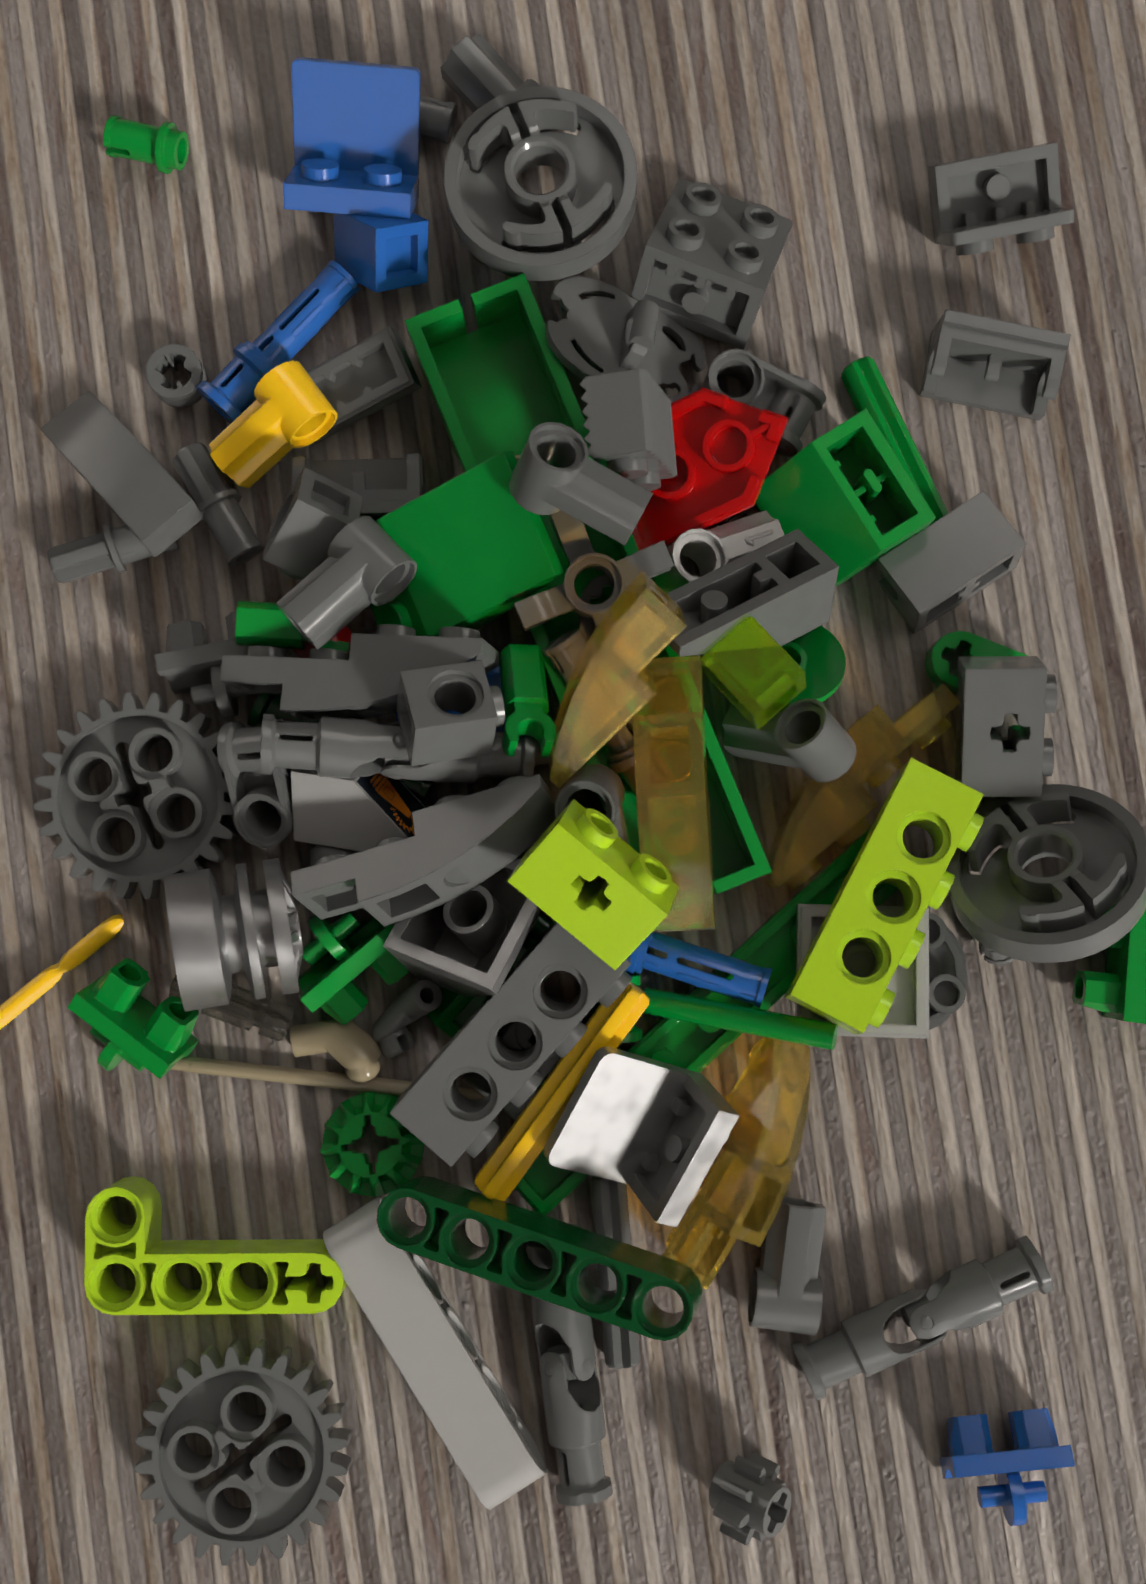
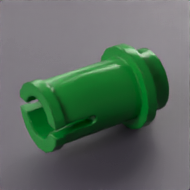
M110 115L106 121L103 145L107 147L105 151L107 156L156 165L158 171L163 174H170L174 169L181 171L185 167L189 153L188 136L186 132L179 131L173 122L166 121L161 126L124 119L118 115Z

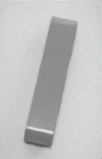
M379 1196L323 1231L325 1246L329 1255L341 1267L345 1282L473 1492L485 1508L491 1510L547 1473L545 1461L532 1435L424 1259L416 1254L396 1248L381 1235L377 1224V1209L383 1198Z

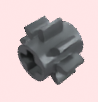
M752 1452L749 1459L738 1455L735 1462L728 1460L718 1468L710 1485L709 1504L714 1509L713 1515L722 1519L719 1532L748 1546L752 1537L762 1542L765 1536L772 1538L781 1531L790 1512L791 1492L786 1487V1482L777 1478L780 1470L779 1464Z

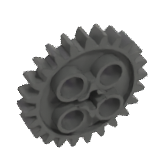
M126 692L123 698L122 711H119L112 701L102 698L99 700V719L96 720L91 715L82 711L75 713L81 728L77 735L65 730H57L56 734L66 746L62 754L55 752H43L42 757L48 763L56 767L54 775L35 777L34 783L42 787L51 789V798L41 800L33 804L34 810L52 813L54 819L39 830L40 836L61 837L62 842L51 854L53 859L65 860L76 857L69 873L70 877L83 879L94 871L92 890L95 892H106L116 880L117 898L131 899L139 882L144 899H158L160 883L163 881L165 884V875L202 870L204 867L201 860L204 858L223 863L226 858L216 845L219 838L238 840L240 835L226 825L228 817H234V813L230 803L225 774L221 770L218 761L217 738L219 732L207 737L205 736L212 719L201 712L187 723L190 713L189 704L178 699L166 713L165 697L158 693H151L145 709H143L139 697L131 692ZM168 739L173 750L172 760L167 767L161 771L154 772L148 763L149 749L157 741ZM124 743L129 747L128 756L132 767L131 770L126 762L122 760L119 752L120 745ZM107 762L112 770V781L106 791L96 795L90 788V773L98 764ZM138 784L152 788V794L144 798L145 808L133 806L131 803V799L139 795ZM188 797L195 805V819L190 827L183 831H177L171 824L170 811L176 801ZM127 820L134 829L135 839L130 850L120 855L112 846L111 835L117 824ZM151 822L157 831L161 833L164 840V846L159 850L154 845L155 838Z
M234 1339L228 1346L225 1360H223L219 1352L211 1345L200 1355L201 1368L189 1358L183 1361L176 1370L179 1381L167 1377L156 1390L164 1402L152 1401L142 1415L154 1426L143 1428L136 1437L135 1444L151 1450V1452L140 1458L134 1466V1470L136 1473L153 1475L154 1478L140 1494L141 1499L151 1500L161 1497L164 1504L154 1517V1523H163L174 1517L179 1525L174 1532L172 1542L176 1545L190 1533L198 1537L195 1557L199 1559L207 1552L210 1545L214 1544L220 1546L222 1565H228L236 1548H243L249 1566H255L262 1547L266 1544L270 1552L278 1560L283 1557L288 1546V1535L301 1546L306 1544L312 1531L309 1521L324 1526L331 1511L326 1501L338 1502L345 1485L334 1476L346 1475L352 1458L337 1451L348 1446L352 1437V1430L335 1428L333 1425L343 1417L346 1406L345 1403L325 1404L324 1400L334 1384L331 1379L322 1381L315 1386L308 1381L315 1365L313 1360L303 1364L297 1371L289 1367L292 1358V1348L289 1346L281 1352L277 1360L268 1358V1346L265 1339L259 1341L251 1356H245L240 1340ZM241 1392L257 1394L266 1406V1413L256 1416L246 1413L238 1403L237 1394ZM289 1414L291 1416V1423L278 1428L263 1439L254 1456L250 1452L244 1453L210 1485L205 1488L198 1486L197 1479L207 1476L222 1466L234 1446L239 1450L247 1447L281 1415ZM198 1433L203 1435L210 1442L212 1454L199 1455L194 1453L185 1441V1434ZM283 1446L297 1449L302 1454L305 1465L292 1469L284 1466L278 1460L275 1449ZM235 1487L243 1490L248 1495L251 1506L248 1508L232 1506L226 1501L223 1489Z

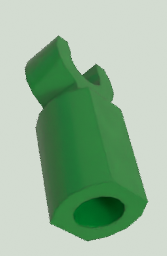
M238 601L235 628L237 645L270 646L300 650L305 648V643L308 641L281 612L276 603ZM329 640L321 648L350 652L351 644L344 641L335 642Z
M509 644L499 655L501 690L505 708V719L507 720L501 740L502 749L506 756L514 757L519 736L530 735L539 742L541 757H549L556 737V726L547 715L549 705L543 651L538 645Z

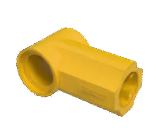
M299 361L284 362L266 373L254 389V396L257 400L209 444L211 448L210 456L223 473L233 479L238 486L250 488L293 448L308 446L319 440L333 427L337 420L338 413Z

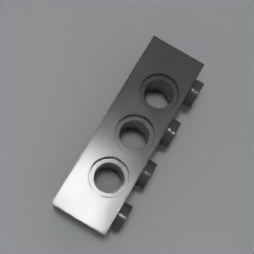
M554 921L507 974L497 995H490L402 1093L390 1114L450 1167L453 1166L465 1151L475 1158L499 1130L500 1127L493 1119L510 1101L515 1107L519 1108L540 1085L544 1077L537 1070L553 1052L561 1058L565 1057L583 1037L588 1027L581 1020L593 1006L599 1002L607 1008L625 990L632 980V977L625 971L631 965V955L614 970ZM555 971L569 972L579 981L581 991L571 1001H554L544 991V978ZM509 1022H522L532 1029L536 1037V1043L528 1050L513 1051L502 1043L499 1029ZM468 1072L478 1073L488 1081L491 1094L481 1100L467 1099L459 1092L456 1078Z

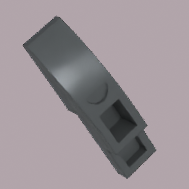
M381 624L376 626L375 634L352 633L350 654L336 649L320 648L317 650L313 648L310 650L309 658L288 657V651L281 648L249 646L247 656L222 655L220 681L245 693L281 695L280 711L304 722H319L322 716L365 719L397 712L400 671L482 660L485 673H488L499 665V652L483 638H480L479 631L470 628L442 627L440 628L439 637L415 636L416 630L411 627Z
M539 774L531 777H510L501 781L497 787L467 796L450 795L443 797L433 806L412 812L415 836L409 838L390 837L377 843L375 848L347 856H325L317 860L313 866L291 872L292 895L321 920L361 908L368 911L383 926L420 915L453 900L483 883L515 860L537 841L556 819L555 802L557 798Z

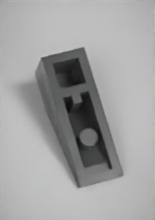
M796 529L641 606L640 616L679 657L781 647L830 621L839 566L799 529Z

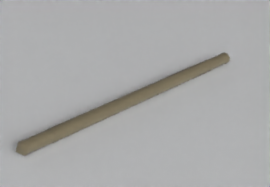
M193 1056L183 1057L170 1069L217 1076L391 1094L395 1096H401L413 1082L374 1077L367 1082H356L344 1073ZM457 1087L459 1092L467 1099L481 1100L485 1098L474 1088Z

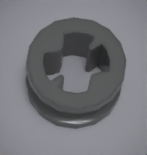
M179 344L163 345L155 350L147 361L145 370L147 382L161 401L172 407L184 408L190 407L202 399L196 387L203 380L209 382L206 369L194 351ZM183 363L191 378L184 386H182L180 381H177L178 389H171V385L164 377V374L171 366L175 371H178L177 364Z

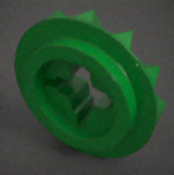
M374 1092L355 1095L341 1102L324 1124L325 1130L320 1152L324 1156L329 1176L346 1188L349 1193L373 1197L389 1194L394 1189L408 1182L414 1176L421 1163L424 1143L390 1114L398 1100V1097L394 1095ZM368 1115L371 1118V1125L375 1126L377 1136L399 1139V1144L389 1145V1148L379 1152L378 1163H375L376 1172H373V1165L369 1163V1157L366 1152H356V1149L347 1150V1144L355 1143V1140L365 1137Z

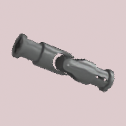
M263 713L260 773L271 775L275 768L316 770L319 777L332 778L367 777L381 773L383 776L393 779L474 784L478 777L502 779L515 776L531 777L534 773L535 738L530 735L519 736L515 756H506L502 749L501 740L503 732H495L492 751L489 755L411 766L399 721L379 725L373 721L358 718L322 716L318 723L277 721L274 714Z
M528 1241L527 1247H530L532 1263L539 1268H552L553 1260L547 1247L537 1241ZM529 1295L540 1365L548 1443L556 1449L560 1480L555 1486L557 1502L566 1506H581L601 1502L609 1498L613 1494L611 1478L605 1475L601 1440L606 1436L600 1382L597 1375L592 1319L590 1316ZM561 1337H562L563 1340L565 1341L564 1344H562V1342H561Z
M1023 1236L1015 1240V1248L983 1263L973 1259L945 1272L942 1277L931 1284L928 1290L926 1288L910 1289L841 1321V1329L807 1345L801 1341L791 1344L816 1400L818 1401L826 1397L827 1388L859 1373L870 1377L938 1344L946 1337L949 1330L977 1327L1004 1314V1306L1037 1290L1042 1294L1053 1291L1054 1287L1051 1276L1031 1240L1027 1236ZM902 1308V1319L911 1328L916 1339L904 1344L889 1343L885 1341L883 1329L885 1322L893 1312Z

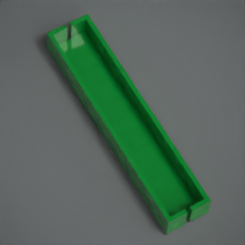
M524 273L470 294L474 321L478 330L468 334L463 309L458 299L404 320L413 352L463 473L503 451L513 450L514 455H521L530 432L537 425L546 422L561 423L571 427L581 435L587 444V448L591 446L584 439L589 433L583 426L586 421L565 370L549 346L545 335V322ZM540 515L564 574L531 596L563 584L569 567L551 525L550 515ZM583 523L595 553L607 555L613 560L618 561L639 551L632 534L626 545H623ZM589 569L580 573L574 581V589L577 596L581 598L582 591L588 582L597 576L605 575V573L596 569ZM648 579L633 585L637 592L639 603L638 672L631 688L621 696L642 729L649 728L651 732L655 731L661 740V744L658 747L659 751L675 776H683L690 789L680 801L664 812L649 818H642L636 809L638 799L621 773L616 774L621 778L625 788L622 807L630 846L639 854L646 853L658 859L671 874L672 881L679 886L669 912L670 914L705 899L700 887L697 886L706 884L710 895L719 894L768 874L772 870L683 656L679 657L640 616L641 606L659 598L652 580ZM603 587L600 598L590 599V604L596 605L607 601L611 597L612 587ZM626 599L619 601L617 605L619 611L626 610ZM571 611L528 630L533 645H538L543 651L553 640L569 630L579 627V616ZM603 649V655L599 663L614 683L616 677L626 675V665L619 663L610 666ZM543 652L546 678L582 766L602 764L608 767L606 754L609 750L570 692L558 670ZM593 791L601 812L606 811L603 798Z

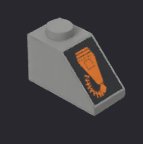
M291 770L294 841L364 851L375 848L377 843L390 837L409 838L415 836L412 812L426 807L400 779L388 778L381 773L357 778L319 777L316 770Z

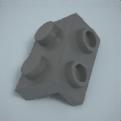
M1058 142L1044 143L928 166L934 243L955 246L957 256L991 251L994 249V238L1016 234L1017 244L1052 239L1055 237V226L1074 223V209L1062 208Z

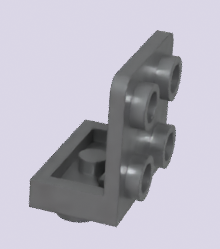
M606 1046L597 1050L593 1055L545 1144L543 1152L552 1166L628 1184L656 1223L677 1227L690 1203L697 1195L699 1187L722 1146L727 1141L739 1115L703 1074Z

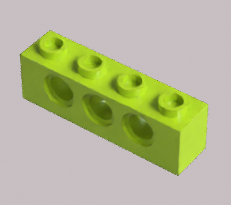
M913 758L909 759L895 779L784 996L786 999L832 1023L838 1024L839 1027L854 1035L863 1034L868 1024L875 1028L880 1027L896 995L887 986L897 966L900 965L908 969L925 939L926 934L918 930L917 927L927 907L929 906L937 910L953 884L955 875L946 871L956 849L958 848L966 852L983 824L984 817L975 813L984 795L983 793ZM916 826L929 833L933 840V852L929 858L915 857L906 850L903 844L905 828ZM887 883L901 891L905 905L899 917H887L876 909L873 903V891L876 885ZM860 941L872 949L875 955V967L868 977H857L845 968L842 954L848 942Z

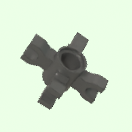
M561 510L551 514V525L569 567L563 584L514 603L524 630L528 631L573 611L578 616L592 619L610 666L638 655L617 605L623 596L624 589L668 572L674 566L664 540L615 561L607 555L594 552L583 522ZM596 569L608 576L612 584V594L607 601L592 605L585 603L577 596L574 589V581L583 571Z

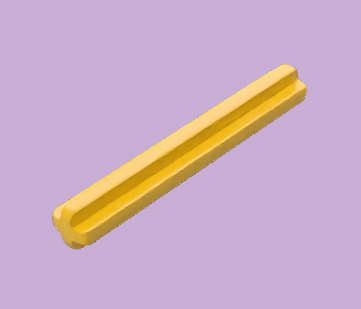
M630 982L609 1007L605 1008L602 1004L599 1005L586 1023L588 1029L583 1037L565 1057L559 1060L477 1173L474 1183L485 1197L490 1200L498 1199L501 1201L508 1199L543 1151L595 1052L606 1046L617 1049L649 1006V997L637 985Z

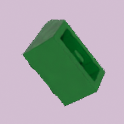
M864 409L809 443L767 477L754 505L758 513L767 510L772 518L778 519L784 535L799 529L839 566L836 586L877 562L879 558L927 528L936 518L867 409Z

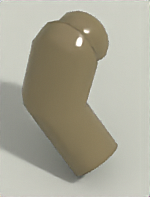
M336 1019L294 1025L290 1028L291 1046L295 1057L328 1052L347 1069V1076L356 1082L370 1081L380 1071L379 1058L381 1052L377 1042L352 1020L345 1025Z

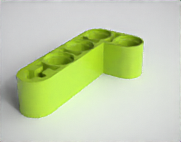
M130 1176L120 1179L95 1195L87 1207L85 1216V1292L91 1305L105 1314H315L324 1312L335 1305L347 1286L342 1269L337 1261L329 1255L324 1239L161 1240L162 1204L160 1193L154 1184L142 1177ZM115 1196L125 1197L134 1205L137 1215L134 1225L121 1223L113 1214L112 1204ZM251 1262L261 1266L267 1274V1288L257 1290L247 1286L240 1276L241 1263ZM114 1263L124 1264L131 1269L135 1275V1290H124L116 1285L111 1272ZM178 1263H188L197 1268L202 1279L201 1289L191 1290L180 1284L175 1271ZM313 1263L320 1264L322 1275L331 1276L324 1288L317 1286L316 1276L306 1275ZM287 1277H294V1279L285 1289L284 1284L286 1282Z

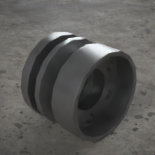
M279 858L262 860L267 889L256 891L250 890L246 863L236 864L233 894L220 896L210 868L165 875V895L170 938L180 996L185 1012L229 1004L232 990V973L245 971L256 1000L266 998L262 968L278 966L283 995L299 992L298 977L302 956L304 955L296 899L293 897L292 888L281 871Z

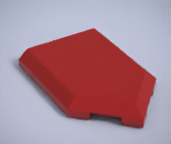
M704 387L672 402L677 476L661 479V487L650 491L653 495L632 532L639 551L663 540L667 547L688 530L708 528L753 507L788 423V417L766 409L761 410Z

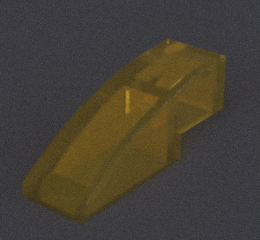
M643 571L639 573L612 604L589 638L569 678L555 720L556 737L549 756V780L558 788L571 778L656 695L652 673L646 666L687 627L681 607Z

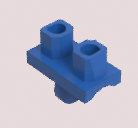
M1047 1408L1008 1412L1014 1450L993 1452L987 1414L948 1418V1448L950 1457L940 1458L943 1479L997 1474L998 1485L978 1486L977 1498L981 1508L1002 1506L1004 1516L1010 1526L1026 1524L1027 1504L1047 1502L1048 1499L1043 1480L1022 1482L1019 1472L1075 1467L1071 1445L1059 1446L1056 1430Z

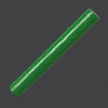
M645 988L644 990L650 999L649 1006L643 1012L644 1014L828 1050H834L836 1044L838 1024L651 988Z

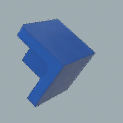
M334 213L335 262L340 264L357 283L375 293L428 283L429 220L415 213L412 214L410 220Z

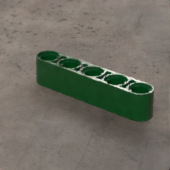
M420 1176L409 1180L386 1195L377 1209L379 1231L385 1240L396 1248L651 1339L667 1341L678 1338L687 1330L702 1301V1287L699 1277L690 1267L679 1261L498 1199L490 1200L481 1193L435 1177ZM407 1197L414 1198L424 1207L426 1213L425 1226L417 1225L408 1217L405 1209ZM467 1219H474L485 1227L489 1236L488 1247H480L471 1242L465 1230ZM528 1241H537L547 1247L553 1260L552 1268H539L531 1262L526 1251ZM598 1263L609 1267L616 1276L617 1289L607 1291L595 1286L589 1276V1265ZM665 1286L675 1290L682 1299L683 1310L677 1313H668L661 1310L653 1300L652 1288Z

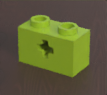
M575 799L569 803L525 853L507 880L614 970L668 916L679 886L672 881L671 874L658 859L646 853L639 854L618 836L615 825L604 814L592 808L585 809ZM597 876L603 878L600 883L594 881Z

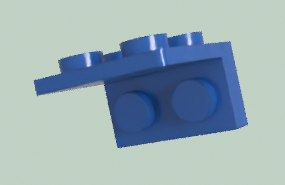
M297 57L292 62L294 167L283 182L284 209L411 219L419 199L421 72L417 67Z

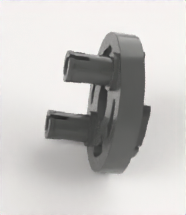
M534 86L516 89L497 96L478 108L463 123L455 135L447 154L444 170V187L450 217L458 236L472 253L474 260L511 277L524 273L529 281H551L567 278L588 270L602 261L615 249L626 234L637 202V161L632 143L623 126L609 110L592 98L573 90L553 86ZM544 129H559V130H566V131H571V132H574V133H575V131L578 129V130H579V133H578L577 136H576V135H573V134L563 133V132H543V133H540L539 130H544ZM501 145H507L508 150L506 148H502L498 152H496L485 164L480 174L471 171V167L472 169L479 170L484 161L489 157V155L493 151H495ZM535 166H550L558 169L565 175L563 182L555 190L545 194H534L526 191L518 184L517 179L526 170ZM607 219L593 236L584 242L581 241L591 234L602 220ZM523 250V251H528V252H540V253H541V252H552V251H553V253L537 254V253H525V252H520V251Z
M1043 784L1041 797H996L988 801L975 811V813L984 817V821L972 845L966 852L957 848L946 871L955 875L949 890L953 909L963 927L972 937L979 941V952L981 955L985 953L984 960L994 965H1005L1015 959L1035 963H1059L1096 954L1123 938L1137 924L1146 909V835L1135 817L1121 804L1104 794L1079 786ZM1074 821L1073 824L1039 825L1049 822ZM1000 845V846L1002 847V848H999V849L990 857V859L988 860V862H987L986 865L984 866V869H983L981 875H973V874L970 873L971 871H973V872H980V869H981V867H982L984 861H985L986 858L988 857V855H989L997 846ZM1044 857H1057L1070 862V865L1063 872L1051 877H1037L1023 870L1029 863ZM1119 902L1113 909L1106 913L1113 906L1114 903Z

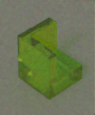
M753 617L745 618L700 658L706 676L757 731L806 688L805 671Z

